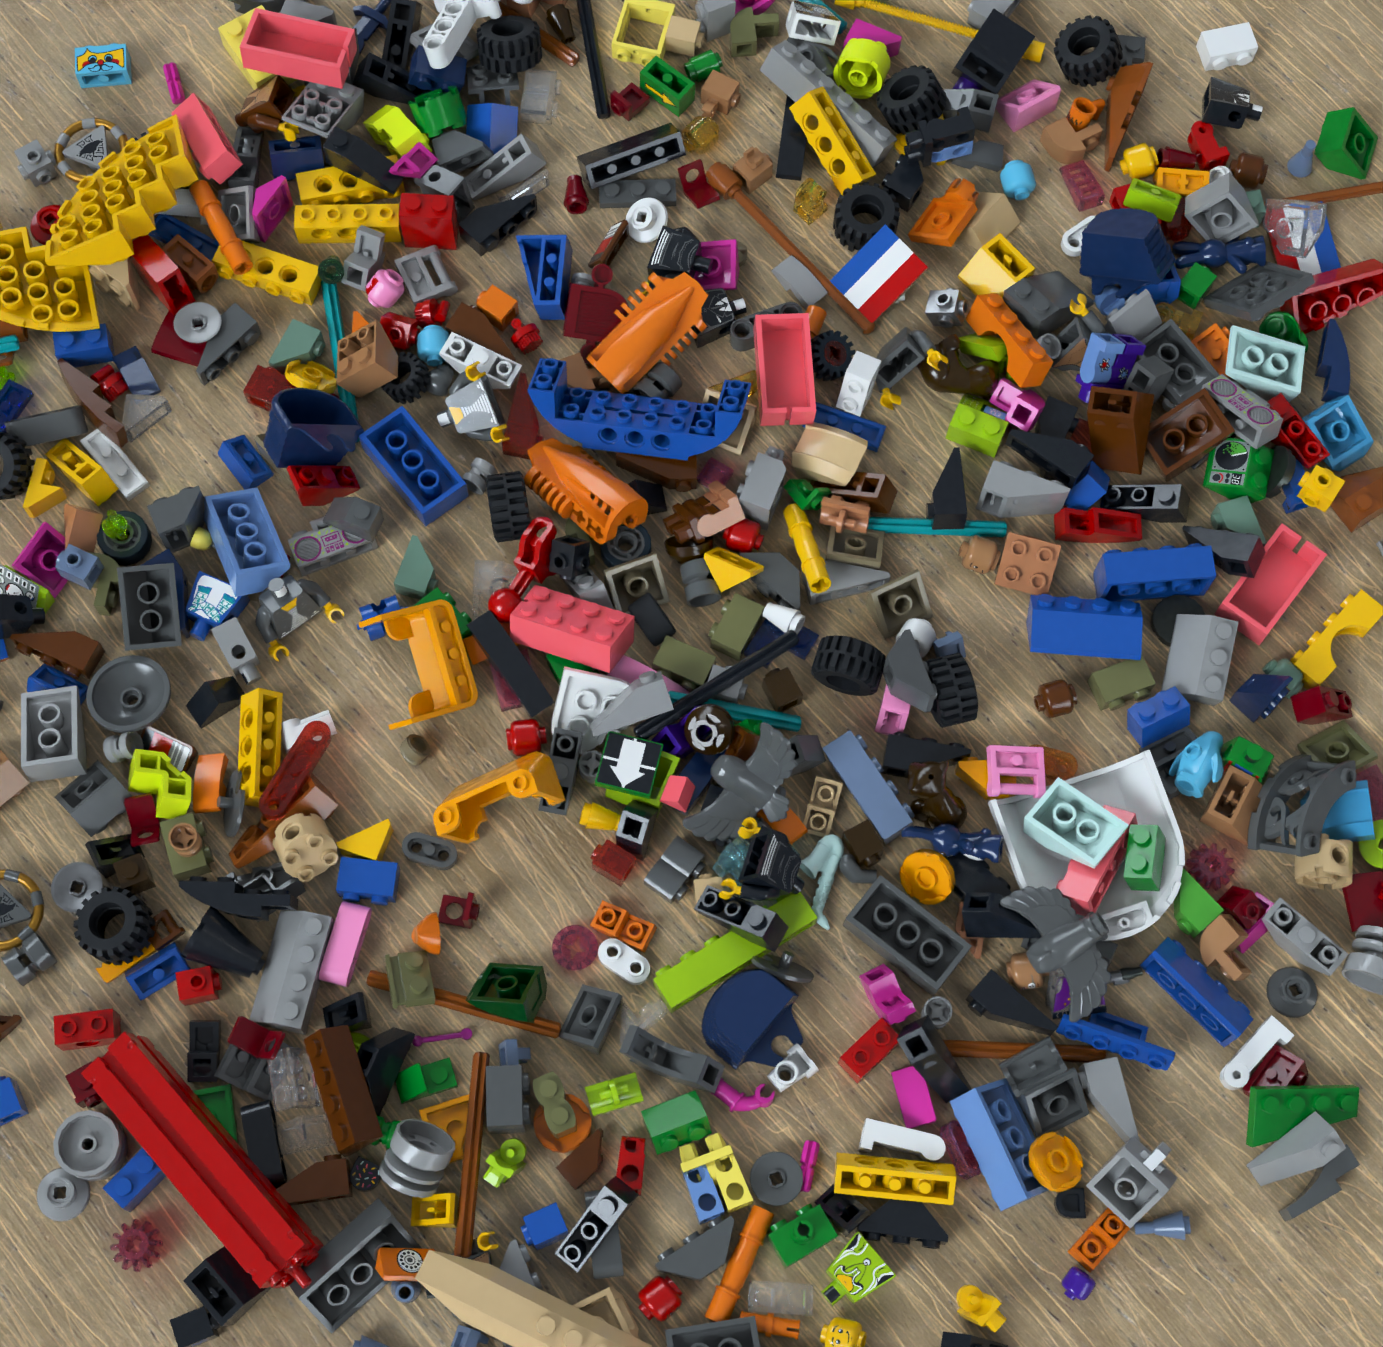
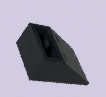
M993 9L959 59L952 74L958 78L964 77L982 91L998 94L1035 36L996 9Z

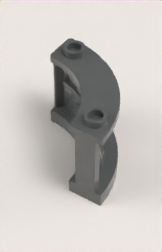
M1301 754L1282 763L1278 767L1280 770L1273 778L1268 777L1257 796L1261 799L1257 812H1252L1250 818L1248 849H1261L1299 857L1319 853L1322 828L1331 807L1344 793L1356 787L1354 760H1347L1337 764L1312 761L1311 755ZM1309 786L1310 795L1306 803L1290 814L1289 808L1286 805L1289 798ZM1289 831L1296 839V846L1289 844ZM1281 836L1282 843H1276V838Z

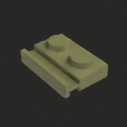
M427 951L398 953V956L390 957L389 954L385 955L384 962L393 1009L399 1005L412 1007L435 1004V993Z

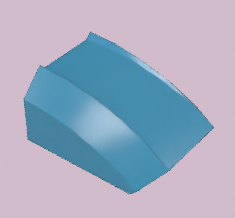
M1349 394L1336 397L1324 403L1302 418L1330 453L1323 461L1332 470L1339 472L1364 457L1373 444V439Z
M1367 780L1356 781L1354 789L1347 791L1337 799L1325 819L1321 833L1329 835V839L1333 840L1345 839L1352 842L1375 840ZM1307 791L1300 800L1301 806L1306 803L1310 791Z

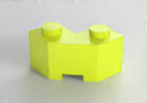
M385 105L362 122L375 143L386 146L391 155L397 154L398 160L404 154L406 155L418 142L424 145L430 152H433L428 145L430 140L427 135L421 133L399 107Z
M135 749L129 767L128 791L156 795V817L172 819L186 815L191 802V777L185 771L180 772L170 763L171 759L164 752Z

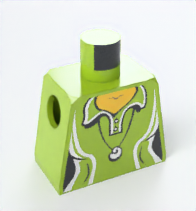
M857 1232L827 1268L826 1273L833 1281L821 1293L832 1306L844 1295L854 1304L891 1281L896 1275L864 1237Z

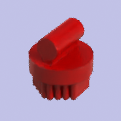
M434 298L417 303L414 313L415 319L419 320L418 326L421 328L429 325L441 326L442 322L446 320L450 303L443 300L439 304Z
M518 318L512 320L511 326L516 332L510 340L515 348H519L524 355L535 351L543 343L537 326L534 323L524 325Z
M109 364L90 376L92 380L100 385L102 394L110 403L129 389L123 381L122 374L119 371L115 373L113 367Z

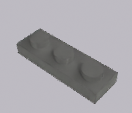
M675 179L616 180L599 186L600 209L630 208L635 202L643 198H655L662 202L665 207L676 206Z

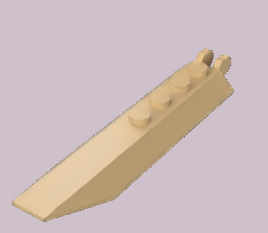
M428 1250L415 1277L421 1285L461 1321L512 1347H652V1345L488 1263Z

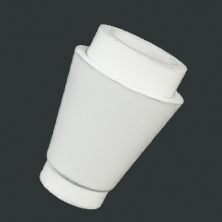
M771 602L766 605L762 614L764 618L784 633L793 630L798 634L805 622V616L801 614L800 610Z

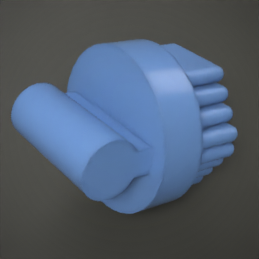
M1114 284L1105 287L1102 294L1094 297L1096 307L1105 316H1108L1114 309L1120 310L1125 306L1126 297L1116 298L1115 293L1120 289Z

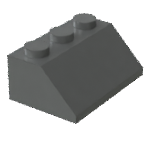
M174 563L117 567L125 651L182 646Z
M755 1316L665 1330L667 1347H760Z

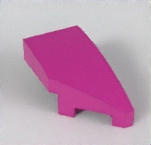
M418 142L390 168L389 172L393 175L421 179L437 163L438 158Z

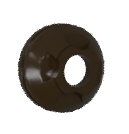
M672 536L664 542L666 553L681 564L694 559L704 558V553L712 550L714 547L713 536H704L705 541L700 544L696 543L693 539L680 544L675 536Z
M703 704L695 708L687 717L684 733L687 742L695 751L705 755H715L726 750L733 742L735 724L731 715L723 707L715 704ZM700 725H707L712 729L713 735L710 740L700 738L698 735Z

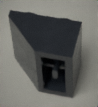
M225 1246L206 1258L183 1280L221 1327L234 1325L271 1289V1286L269 1288H259L252 1280V1275L242 1268Z

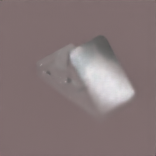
M660 999L655 1004L652 1001L646 1004L639 1011L641 1015L639 1018L622 1002L620 1047L630 1025L638 1026L648 1031L667 1014L668 1008Z

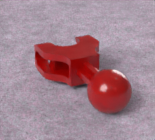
M537 517L531 521L521 536L518 555L513 561L519 571L508 588L496 590L489 598L488 611L490 610L500 623H510V614L522 601L521 596L531 581L542 584L547 577L557 574L549 571V555L552 540L555 538L557 530L553 521L548 517ZM547 527L542 535L538 537L537 532L541 528Z

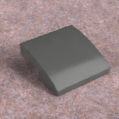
M1188 726L1146 747L1139 748L1140 753L1150 750L1168 800L1181 794L1174 784L1176 775H1169L1170 767L1185 747L1197 739Z
M276 1039L271 1042L268 1052L273 1048ZM282 1042L275 1059L266 1060L258 1059L230 1044L214 1076L265 1101L271 1100L272 1102L297 1049Z

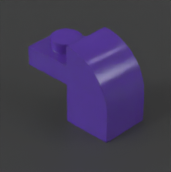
M695 706L679 723L665 726L651 741L663 744L662 751L679 757L680 760L693 753L695 750L686 740L684 726L689 714L698 706ZM700 725L698 735L701 739L705 740L712 733V729L707 725Z

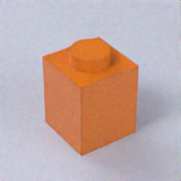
M493 284L487 291H482L477 298V307L482 310L490 323L502 332L519 314L518 301Z

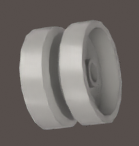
M92 1110L77 1112L65 1119L57 1129L53 1141L54 1156L59 1165L71 1175L88 1181L105 1180L115 1174L125 1162L128 1152L127 1136L122 1127L105 1114ZM93 1141L94 1145L91 1148L89 1144Z

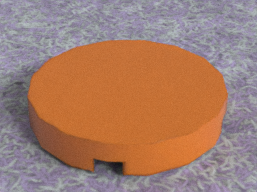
M572 1094L565 1095L566 1101L573 1108L577 1121V1131L559 1139L555 1138L547 1126L544 1110L540 1105L535 1112L533 1126L536 1137L545 1148L552 1152L568 1153L574 1151L591 1133L592 1120L589 1109L581 1099Z

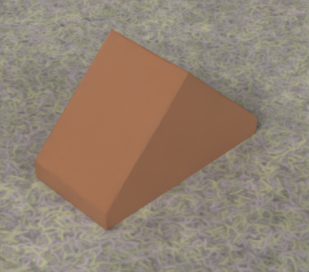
M66 503L64 505L65 549L71 544L86 552L94 553L103 515L89 508Z

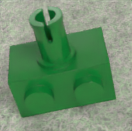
M810 1203L795 1212L798 1217L787 1223L784 1218L770 1227L772 1233L768 1234L767 1238L785 1269L838 1237L820 1204L813 1208Z

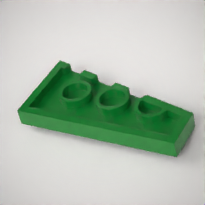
M1354 1085L1250 1086L1246 1145L1253 1148L1279 1140L1315 1111L1329 1124L1357 1117L1359 1087Z

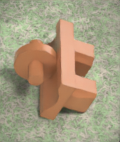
M841 496L823 497L819 523L836 527V532L841 534L844 529L866 534L871 507H869L868 502H846Z

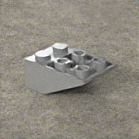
M309 82L284 113L282 120L328 138L335 126L346 131L352 128L361 117L364 109V89L346 82L343 89Z
M993 460L976 509L998 518L1055 514L1063 508L1070 488L1065 487L1059 481H1049L1041 478L1035 472L1014 468L1008 462Z

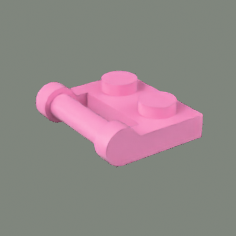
M989 745L986 748L988 770L987 795L989 797L1008 794L1033 795V798H1041L1045 794L1046 782L1043 747ZM1000 776L1033 777V784L1000 783Z

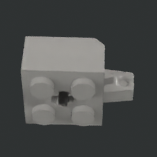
M769 446L765 454L758 452L755 461H749L745 472L747 476L745 483H740L736 493L745 518L759 523L761 529L766 531L782 496L786 467L783 463L784 451Z
M1132 1136L1095 1173L1086 1187L1131 1228L1169 1191L1178 1177L1162 1163L1172 1149L1162 1141L1150 1152L1140 1141Z

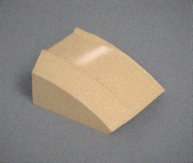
M816 422L814 424H807L795 451H792V467L800 478L846 486L859 466L868 447V441L829 425Z
M612 1286L572 1305L638 1338L639 1328L623 1295Z

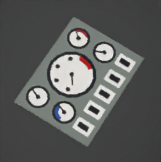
M0 564V594L28 596L31 600L32 608H36L39 586Z

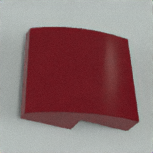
M168 311L157 332L151 353L198 367L207 341L203 343H190L181 339L174 329L175 316Z
M1383 871L1353 874L1352 884L1342 888L1352 932H1356L1362 925L1383 928V901L1378 898L1383 889L1381 886Z

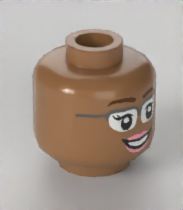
M1026 952L1015 953L1011 956L1010 962H1006L1009 983L1014 984L1018 990L1040 988L1044 985V977L1050 976V973H1037L1031 965Z

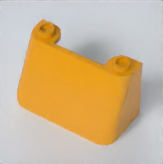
M532 752L457 786L434 812L433 821L437 835L466 844L480 839L477 833L478 827L481 822L488 820L484 807L510 795L521 799L530 796L534 798L543 797L552 806L565 801L551 758L541 752Z

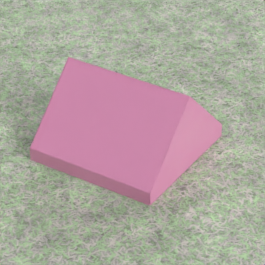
M1033 79L998 98L996 110L1011 130L1016 132L1056 109L1061 92L1060 85Z

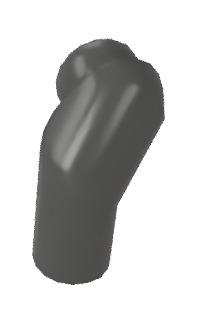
M842 855L839 868L849 882L873 884L876 881L877 870L861 869L853 855Z

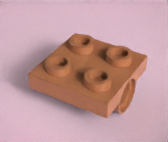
M1008 531L994 584L1033 595L1048 594L1061 545Z

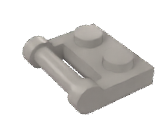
M431 245L394 260L395 266L403 278V283L415 307L417 303L424 300L452 296L458 291L455 281H451L440 258L441 252L437 245ZM426 260L431 261L441 282L436 287L424 264Z

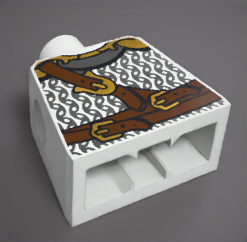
M793 0L785 25L790 38L834 46L841 21L824 6Z

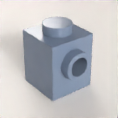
M69 544L65 551H61L58 555L55 568L61 577L91 590L104 566L97 556Z

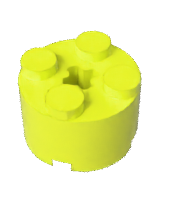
M863 38L850 39L834 68L833 76L838 87L841 85L846 90L845 93L857 99H868L876 92H879L891 66L885 44L880 41L875 42Z

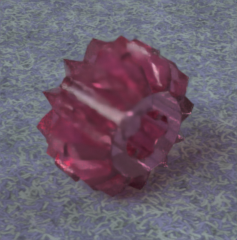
M1205 843L1201 844L1199 850L1193 849L1189 853L1191 858L1185 861V865L1191 868L1187 872L1194 876L1198 883H1203L1202 888L1205 891L1210 886L1215 891H1218L1221 888V884L1227 885L1230 882L1228 876H1232L1235 872V869L1229 866L1234 862V858H1225L1224 855L1227 853V848H1223L1219 852L1217 851L1216 843H1212L1210 848ZM1206 863H1210L1211 869H1214L1213 872L1209 871V866L1205 865Z
M133 1219L131 1228L126 1223H123L121 1225V1229L124 1232L123 1235L119 1233L113 1234V1238L119 1240V1243L110 1245V1250L120 1251L114 1256V1262L123 1261L122 1269L128 1270L133 1266L135 1272L141 1271L142 1263L147 1268H151L153 1265L150 1257L159 1259L161 1256L159 1252L154 1251L155 1247L163 1246V1241L154 1240L160 1234V1231L158 1229L150 1231L151 1223L145 1221L141 1226L138 1219ZM135 1239L142 1241L139 1244L141 1249L139 1252L131 1250L135 1246L133 1243Z

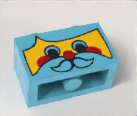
M113 43L104 46L88 45L75 48V74L81 88L132 84L131 57L126 44Z

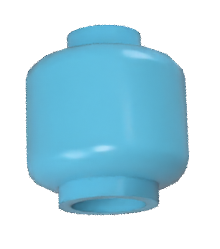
M1013 160L1007 163L1000 173L1003 192L1009 198L1024 200L1030 196V193L1036 187L1032 167L1022 160Z
M429 325L424 327L417 335V356L429 366L436 367L445 362L439 355V352L450 334L443 327Z

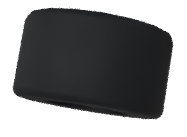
M646 593L628 606L630 614L635 616L636 623L653 646L656 647L661 644L666 635L671 637L676 633L673 624L650 593Z

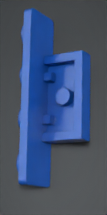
M1106 1012L1090 1014L1088 1022L1080 1019L1074 1023L1069 1021V1015L1063 1014L1056 1029V1033L1064 1035L1070 1040H1078L1090 1044L1096 1049L1119 1054L1125 1059H1133L1145 1063L1154 1069L1168 1070L1176 1054L1174 1051L1145 1042L1148 1027Z

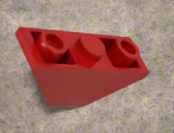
M289 465L286 468L302 506H324L331 503L336 497H345L361 488L350 466Z

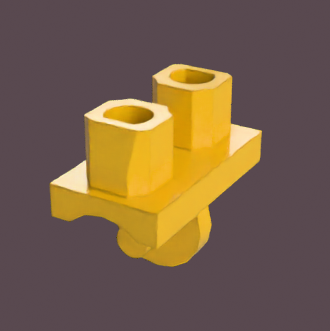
M970 1284L962 1286L957 1292L956 1300L960 1307L957 1313L962 1318L981 1327L987 1326L992 1332H996L1006 1321V1318L998 1310L1002 1303L996 1297L984 1293L978 1287Z

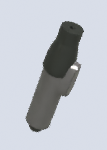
M1141 966L1111 971L1112 978L1108 984L1121 985L1129 983L1135 977L1142 976Z

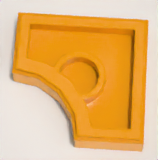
M469 1094L419 1110L422 1121L443 1129L454 1140L455 1151L449 1164L463 1159Z

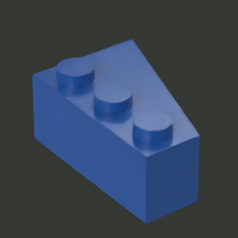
M516 235L533 304L540 320H565L573 253L567 235Z

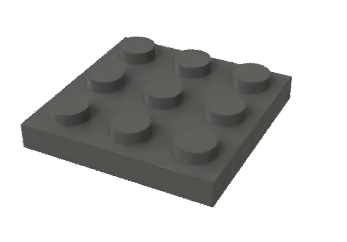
M1266 261L1265 266L1257 264L1246 271V273L1241 274L1205 296L1203 300L1207 308L1253 322L1262 319L1264 314L1272 309L1283 306L1285 301L1291 297L1302 294L1306 288L1315 282L1311 273Z

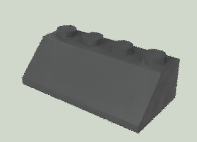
M379 1198L318 1251V1258L307 1267L301 1266L312 1279V1283L308 1287L303 1289L296 1280L289 1285L298 1299L331 1334L389 1282L384 1281L375 1269L379 1248H421Z

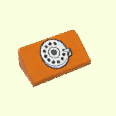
M381 1247L378 1250L375 1269L384 1281H417L415 1277L428 1250H436Z

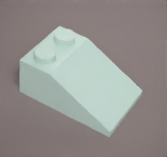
M1232 325L1230 327L1225 374L1264 400L1269 401L1282 393L1286 400L1291 402L1301 393L1305 346Z
M1058 777L1024 817L1023 832L1047 849L1095 869L1129 825Z

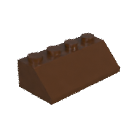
M342 1025L319 1029L305 1038L306 1053L312 1065L315 1082L318 1085L323 1108L332 1130V1137L338 1152L344 1157L350 1156L382 1138L383 1134L349 1026Z

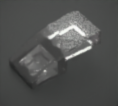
M749 1281L748 1312L813 1316L814 1285Z

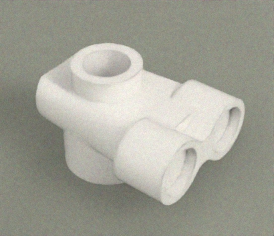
M798 1043L786 1051L788 1056L778 1063L767 1075L768 1079L780 1093L806 1076L809 1079L819 1071L815 1063L807 1056ZM782 1071H787L790 1074L788 1081L780 1079L779 1074Z

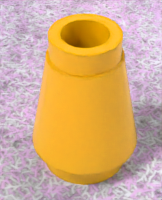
M593 801L591 804L585 802L579 824L584 825L585 829L617 831L621 815Z

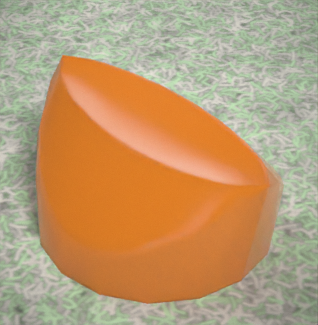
M436 912L426 915L414 927L411 935L416 945L434 955H439L441 949L440 927Z

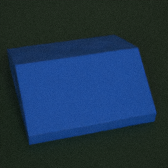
M496 103L467 105L466 135L485 143L494 154L517 137L518 107Z

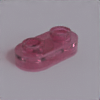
M952 1120L944 1124L940 1128V1137L943 1139L948 1155L955 1166L956 1174L966 1180L981 1173L979 1164L971 1147L967 1144L966 1136L960 1123Z

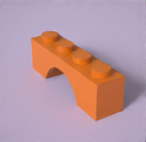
M998 293L977 295L965 320L978 336L999 335L1003 339L1008 354L1006 371L1020 388L1041 386L1054 361Z

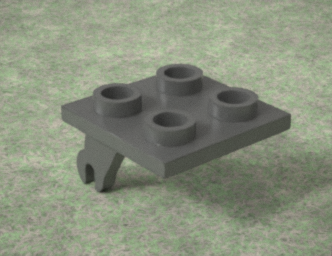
M480 63L466 67L469 94H479L480 104L485 103V90L504 89L506 105L511 106L509 90H519L518 73L501 74L491 72V70H486L484 66H481Z

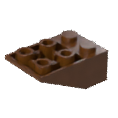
M1091 386L1087 416L1091 451L1094 455L1092 460L1101 469L1142 474L1154 394Z

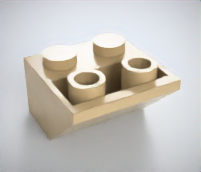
M130 257L111 265H89V272L96 279L95 285L106 294L108 292L112 293L117 302L125 308L130 306L135 311L140 309L138 275Z

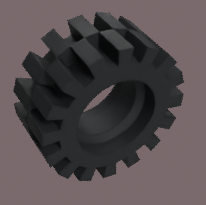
M401 352L400 357H398V377L381 387L395 402L406 404V401L412 403L414 402V397L417 399L421 398L419 394L421 391L424 393L427 391L424 386L430 385L431 381L428 378L431 377L429 368L415 354ZM411 372L408 379L399 384L402 377Z

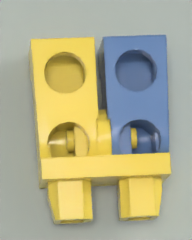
M715 1133L705 1138L709 1153L702 1156L698 1155L694 1143H689L679 1148L682 1162L680 1169L699 1225L725 1214L715 1187L716 1185L719 1188L727 1214L753 1205V1198L731 1146H726L720 1133Z

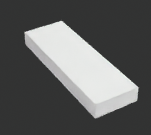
M98 429L80 440L83 447L96 463L105 470L127 501H130L150 486L149 482L122 449Z

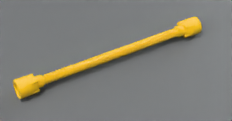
M835 0L834 5L852 10L855 7L873 9L880 13L892 14V16L895 15V17L898 16L901 19L907 18V20L910 19V21L913 20V22L916 21V23L919 22V24L922 23L923 25L943 29L947 32H956V34L959 33V35L962 34V36L965 35V37L968 36V38L971 37L972 39L979 31L975 28L957 25V23H948V21L945 22V20L942 21V19L939 20V18L936 19V17L933 18L929 15L911 12L908 9L902 10V8L899 9V7L896 8V6L893 7V5L890 6V4L887 5L875 0ZM1033 40L1022 58L1040 63L1046 43Z

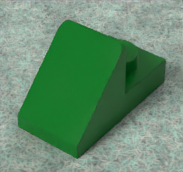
M450 1057L423 1066L417 1063L398 1073V1077L395 1080L401 1104L458 1087Z

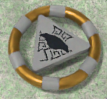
M88 118L79 120L68 126L58 137L54 148L56 165L65 177L79 183L84 177L93 174L83 175L73 171L64 157L86 164L90 169H99L98 163L108 155L106 130L111 132L118 140L120 151L127 145L125 143L128 141L126 134L119 126L105 119ZM96 128L65 149L70 138L75 133L83 129Z

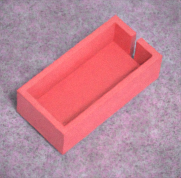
M255 8L240 44L243 68L343 89L349 73V67H351L357 52L355 29Z
M809 313L755 315L753 332L760 426L784 425L785 420H789V425L814 424L816 400Z
M1282 523L1264 546L1266 553L1255 577L1241 576L1214 615L1238 621L1237 631L1260 646L1327 554L1309 541L1304 543L1297 554L1294 553L1293 550L1302 536Z
M535 584L524 597V602L521 601L510 614V638L515 643L610 673L634 642L635 616Z

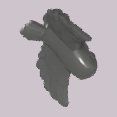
M766 722L761 723L760 739L757 748L747 761L732 755H721L715 760L711 767V775L724 789L711 805L699 813L684 818L683 826L692 831L695 836L704 837L707 841H713L717 838L724 841L729 837L733 839L739 838L738 830L740 827H745L742 825L744 819L748 817L756 818L757 813L762 809L770 823L785 819L791 801L786 798V790L780 785L784 784V779L789 778L792 775V770L798 766L797 761L794 759L795 752L791 749V742Z
M1026 886L1023 890H1015L1009 896L1003 897L1000 900V905L1014 910L1027 918L1041 935V938L1035 941L1026 952L1035 971L1039 974H1044L1061 969L1064 973L1071 997L1069 1021L1074 1023L1082 1017L1089 1016L1093 1009L1100 1006L1101 998L1106 994L1107 984L1112 978L1111 973L1107 970V961L1101 958V952L1096 947L1097 941H1104L1108 938L1107 933H1109V929L1104 919L1098 912H1090L1080 919L1075 909L1071 907L1070 900L1063 897L1062 892L1055 888L1049 890L1046 887L1036 889Z

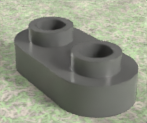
M413 832L408 834L402 842V851L409 861L439 870H448L458 860V852L455 845L444 839L420 832ZM415 845L422 846V850L418 853L413 852L412 848ZM441 853H448L449 858L442 861L439 859Z

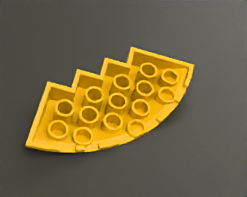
M177 114L147 128L149 133L137 141L134 138L126 141L127 145L118 154L114 151L98 163L100 168L93 175L84 177L77 184V193L71 200L64 201L57 213L59 217L57 224L51 225L50 232L52 236L46 242L45 262L48 266L111 265L128 259L134 255L132 239L146 236L156 229L154 214L168 211L177 205L175 190L190 186L193 182L199 180L196 165Z
M0 222V320L20 327L55 332L100 329L97 298L93 277L89 272V265L48 266L45 262L46 245L33 247L26 226L3 230Z

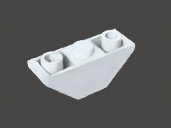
M451 332L439 352V355L459 374L464 372L467 366L479 361L480 364L477 365V370L480 373L486 372L492 389H510L522 369L521 364L454 332Z

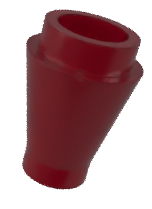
M1168 146L1164 149L1160 148L1157 152L1159 166H1156L1157 169L1158 167L1193 169L1195 167V154Z
M571 175L567 178L564 206L571 214H582L587 210L589 199L582 183V177Z

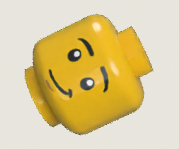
M842 1317L833 1318L829 1325L824 1324L820 1335V1342L824 1343L825 1347H865L867 1333L863 1331L862 1325L859 1322Z

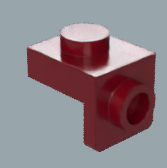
M632 82L620 93L615 90L610 93L611 109L616 115L623 116L627 121L634 118L650 103V97Z

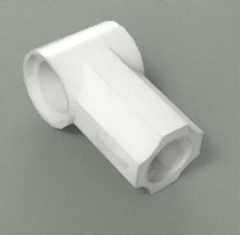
M329 710L302 720L294 718L282 722L281 741L286 754L291 755L302 752L311 743L337 734Z

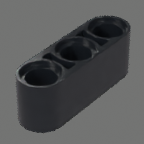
M271 1100L240 1107L249 1158L274 1187L285 1184L287 1182V1173Z

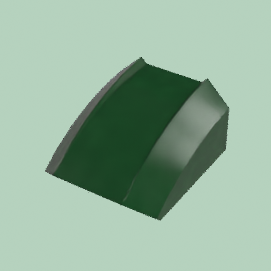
M489 963L477 978L465 1001L481 1010L503 1018L534 1023V1019L543 1001L546 1000L547 981L543 966Z

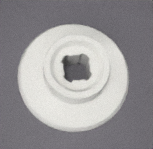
M643 198L635 202L626 215L629 236L640 243H649L659 237L662 226H667L668 213L664 204L655 198ZM643 215H646L645 222H642Z

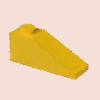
M63 438L44 454L97 506L110 499L112 494L119 489L99 464L66 438Z

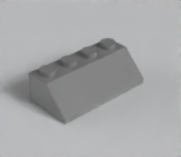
M280 911L249 1020L259 1025L306 1035L321 981L319 980L321 963L335 923L332 917L308 911Z

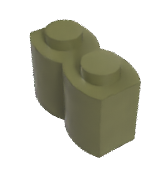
M552 1071L533 1079L535 1097L544 1110L545 1120L552 1135L559 1139L577 1131L575 1113L571 1105L566 1101L564 1087L560 1078Z

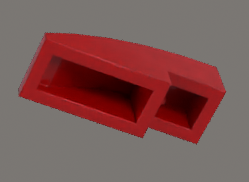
M1064 507L1054 515L1055 540L1081 543H1121L1142 540L1141 514L1096 507L1091 508L1089 511Z

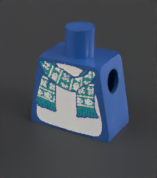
M199 571L185 609L188 618L195 622L189 634L197 640L204 641L210 629L234 617L238 618L250 602L248 595L235 597L229 583Z

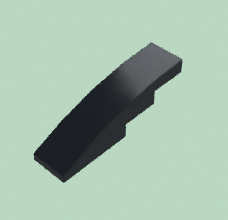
M787 95L776 178L801 181L807 137L789 109L795 102Z
M490 610L466 625L496 672H499L512 694L517 697L530 718L555 703L525 657Z

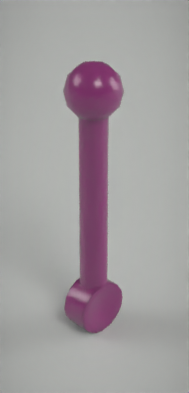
M464 1028L461 1032L428 1037L416 1035L412 1044L418 1047L422 1043L456 1038L470 1040L472 1031L469 1028Z

